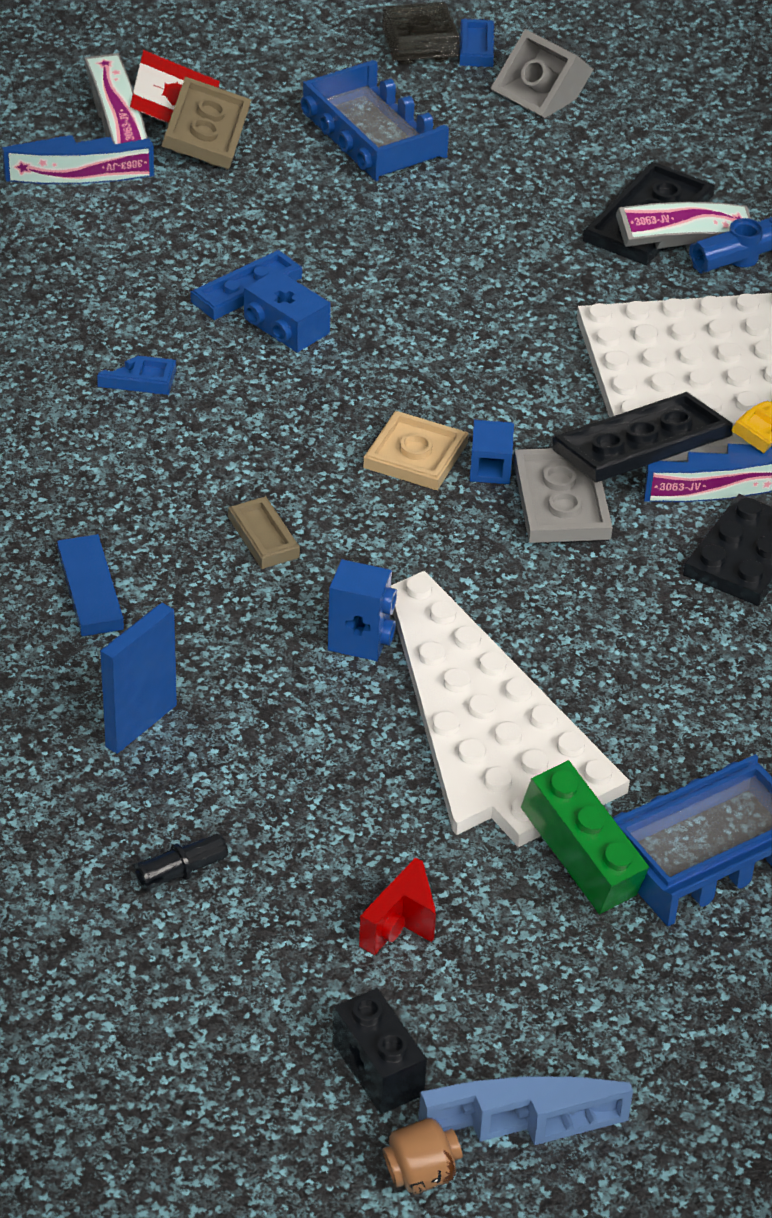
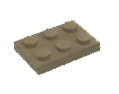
M185 77L161 146L171 149L178 154H186L206 161L210 165L230 169L251 99Z

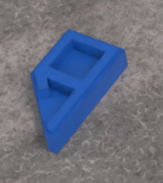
M136 356L125 361L124 367L114 371L103 370L97 375L98 387L169 395L176 374V360Z

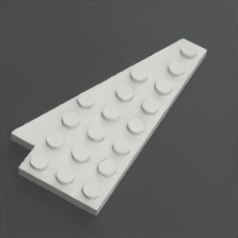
M425 571L391 585V588L397 589V599L393 615L451 827L456 835L492 818L518 847L540 837V833L521 809V804L532 777L567 760L572 763L602 805L628 793L630 780Z

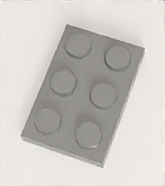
M553 448L514 450L513 463L529 543L611 540L612 523L602 481L595 483L556 453Z

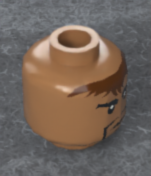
M425 1118L394 1130L389 1137V1146L382 1149L395 1187L404 1186L409 1193L414 1195L451 1182L456 1175L455 1161L463 1158L461 1146L453 1128L444 1131L441 1125L433 1118Z

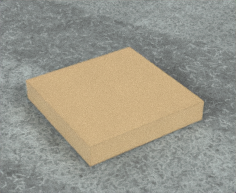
M395 411L364 456L363 468L438 491L468 444V432Z

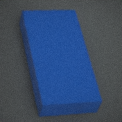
M461 19L459 66L493 67L494 21Z

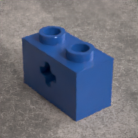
M278 269L244 288V319L295 352H300L330 333L331 303Z
M341 559L329 587L328 651L378 661L383 646L391 645L396 621L390 620V615L394 611L397 599V589L391 588L392 570Z

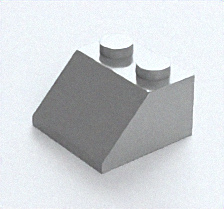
M525 29L490 89L535 114L547 118L577 99L594 69L577 55Z

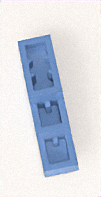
M523 1076L471 1081L421 1091L418 1121L425 1118H433L441 1125L444 1131L451 1128L458 1130L473 1126L479 1142L528 1130L533 1144L538 1145L628 1121L633 1089L629 1082L584 1077Z

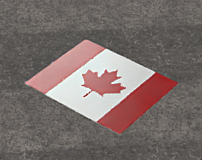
M143 50L130 108L169 123L185 77L219 88L220 81Z

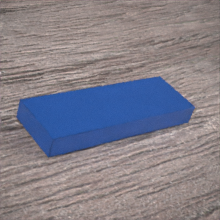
M277 250L192 290L191 303L213 320H216L244 306L245 287L276 269L297 281L302 278V267L280 250Z
M99 535L58 540V554L81 637L124 630L122 612Z

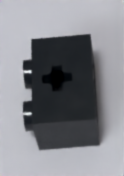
M375 988L334 1006L332 1043L380 1115L420 1098V1092L425 1091L427 1058L379 989Z

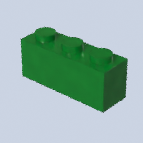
M567 760L532 777L521 804V809L600 915L637 896L649 866L572 763Z

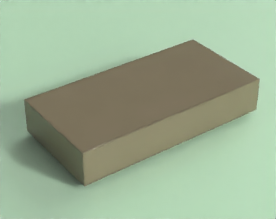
M266 496L228 507L229 520L261 569L300 558V546Z

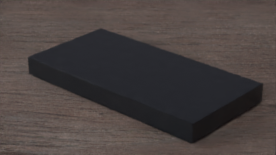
M651 162L583 231L582 241L647 266L663 248L657 249L655 243L625 247L616 218L618 208L653 203L708 202L714 195L715 185Z
M684 392L552 437L553 450L597 483L733 436L731 431L733 423L690 393Z

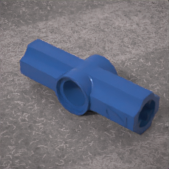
M772 217L758 222L749 218L736 219L730 224L728 232L690 244L689 255L692 259L693 267L702 274L729 264L745 268L755 265L758 262L759 254L772 250Z

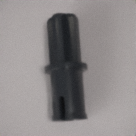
M220 834L212 835L184 847L176 843L171 846V850L163 854L136 862L134 864L135 874L141 888L144 891H149L171 880L181 877L184 880L189 879L192 871L227 857L228 848Z

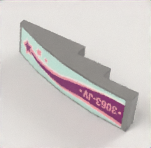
M119 54L84 57L98 118L102 119L106 137H111L114 144L147 139L141 113L130 108L133 88Z
M714 202L644 204L619 207L616 213L625 247L655 243L657 249L686 245L687 251L690 250V244L728 232L732 221L740 218L751 219L747 206Z

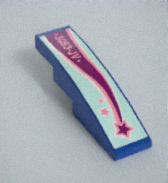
M69 135L2 147L4 178L10 182L85 184L154 176V148L149 138L114 144L111 137L76 143L73 136Z
M728 443L726 454L688 452L687 462L658 461L647 465L644 502L722 500L736 498L738 494L750 496L772 492V446L765 453H762L749 444Z

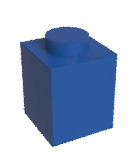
M474 420L470 482L510 484L514 435L513 422Z

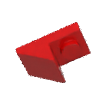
M415 857L360 915L359 947L375 955L387 941H395L402 932L403 927L430 942L434 940L436 911L423 861Z

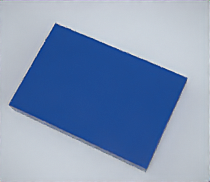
M163 602L100 650L105 747L116 754L177 705L174 609Z

